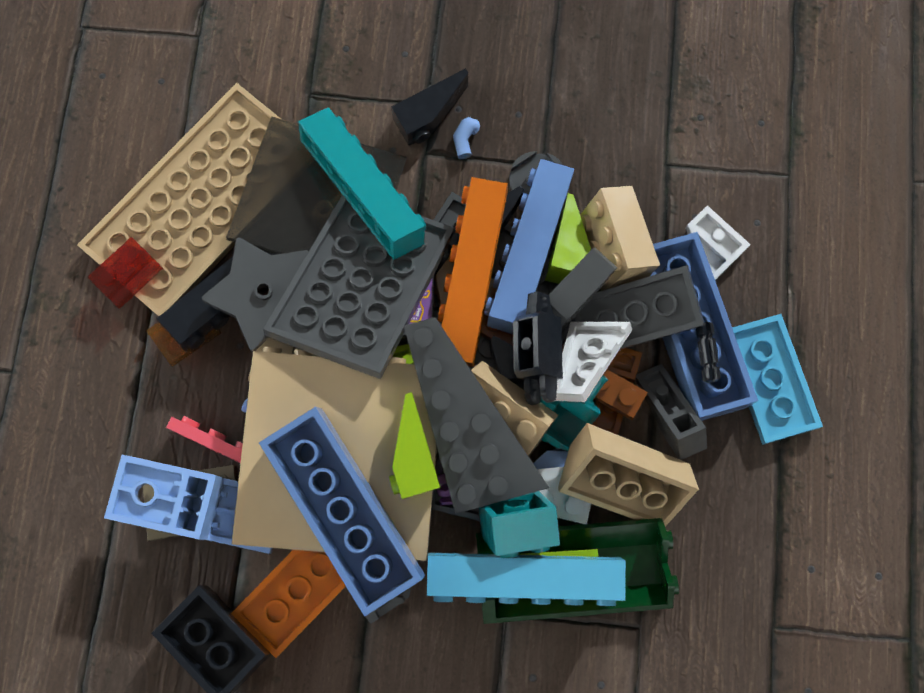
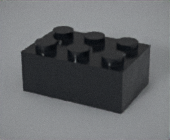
M199 585L151 634L206 693H234L271 653L231 614L233 611L209 586Z

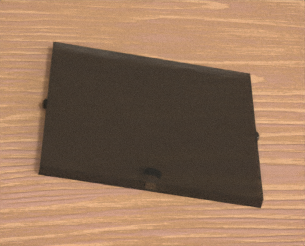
M271 116L252 170L247 174L246 186L226 236L228 241L236 243V239L239 237L257 248L273 254L309 251L341 198L342 193L301 142L298 124ZM360 143L365 153L373 156L382 174L386 173L390 177L393 187L397 191L407 157Z

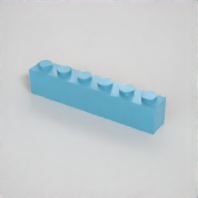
M428 553L427 596H433V601L453 602V597H466V602L485 603L486 597L499 598V603L517 604L518 598H530L532 604L539 605L551 604V599H564V604L583 605V600H596V605L616 606V601H625L626 560L621 557L518 555L513 558H501L495 556V554Z

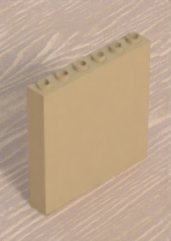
M263 347L262 352L253 351L232 544L325 552L259 442L312 408L319 407L327 415L415 559L427 561L433 490L401 499L400 493L394 495L389 476L394 474L392 466L405 394L412 392L434 467L436 465L437 445L415 365L406 364V359L392 357L382 378L378 379L328 359L313 356L312 353L301 349H295L294 354L281 353L282 349L276 347Z

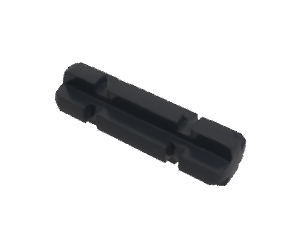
M704 322L705 326L696 328L697 338H700L698 342L700 365L704 367L701 370L702 380L705 383H713L721 378L720 367L716 366L719 360L716 339L713 338L715 334L714 324L712 322Z

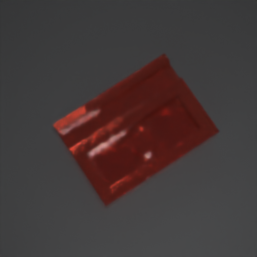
M130 237L96 268L88 278L120 309L154 278L163 267Z

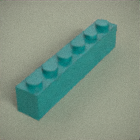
M328 107L298 121L300 140L393 260L425 244L426 224L420 214L413 212L404 194H399L395 190L390 177L386 173L382 174L373 156L365 153L359 139L348 132L340 116L336 117Z

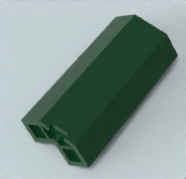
M662 518L558 526L560 545L552 546L546 552L598 549V557H621L626 560L625 601H616V606L596 605V600H583V605L564 604V599H551V604L539 605L532 604L530 598H518L517 604L499 603V598L486 597V602L482 603L483 624L671 609L674 606V595L679 594L677 576L671 575L668 565V549H673L671 530H666ZM476 533L477 554H494L482 538V534ZM529 550V551H523V552H518V553H519V554H525V553H535V552H532L531 550Z

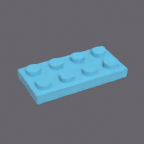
M782 314L732 327L758 401L751 405L749 409L762 445L823 427Z

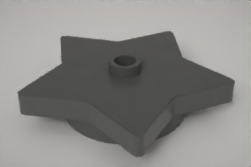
M238 237L235 243L230 274L202 296V300L205 304L236 318L250 351H256L269 338L264 335L263 328L309 251L303 250L270 255ZM269 288V293L263 296L258 294V290Z

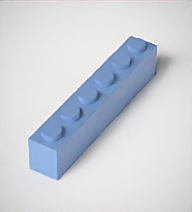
M540 159L538 168L531 169L527 182L531 189L529 194L523 193L519 205V210L523 211L521 219L515 218L510 235L514 236L512 245L506 244L501 261L506 262L503 271H497L493 283V288H496L497 292L495 298H488L484 310V315H488V327L513 334V321L519 316L526 315L528 294L534 293L537 290L569 190L574 168Z

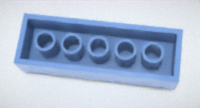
M698 232L653 244L660 266L650 276L682 266H689L704 322H712L714 324L715 334L713 338L716 339L719 360L716 366L720 367L721 378L717 382L705 383L702 380L701 370L704 367L700 365L698 350L700 338H697L696 328L663 337L682 394L701 421L750 407L758 401Z
M312 408L259 442L364 617L424 578L423 570L322 408Z

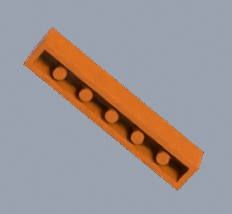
M471 177L470 186H464L461 204L466 206L464 216L458 215L455 231L460 234L458 245H452L450 262L454 263L452 274L446 275L444 292H448L446 304H440L438 321L442 322V328L466 364L474 367L508 193V183Z

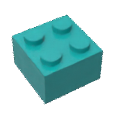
M540 491L479 507L482 538L495 556L513 558L518 556V552L531 550L535 553L549 551L552 546L560 545L556 506Z

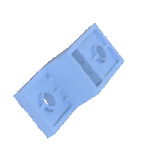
M121 455L106 508L105 519L271 554L273 549L269 547L232 544L238 481ZM149 484L154 489V496L149 502L143 503L138 497V492L142 486Z

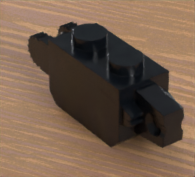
M538 291L528 294L526 315L519 316L513 321L514 373L518 379L524 380V395L526 402L530 405H537L541 399L546 403L554 402L557 398V380L563 379L561 317L553 315L549 295Z

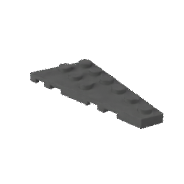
M436 317L404 325L455 514L548 489L549 486Z

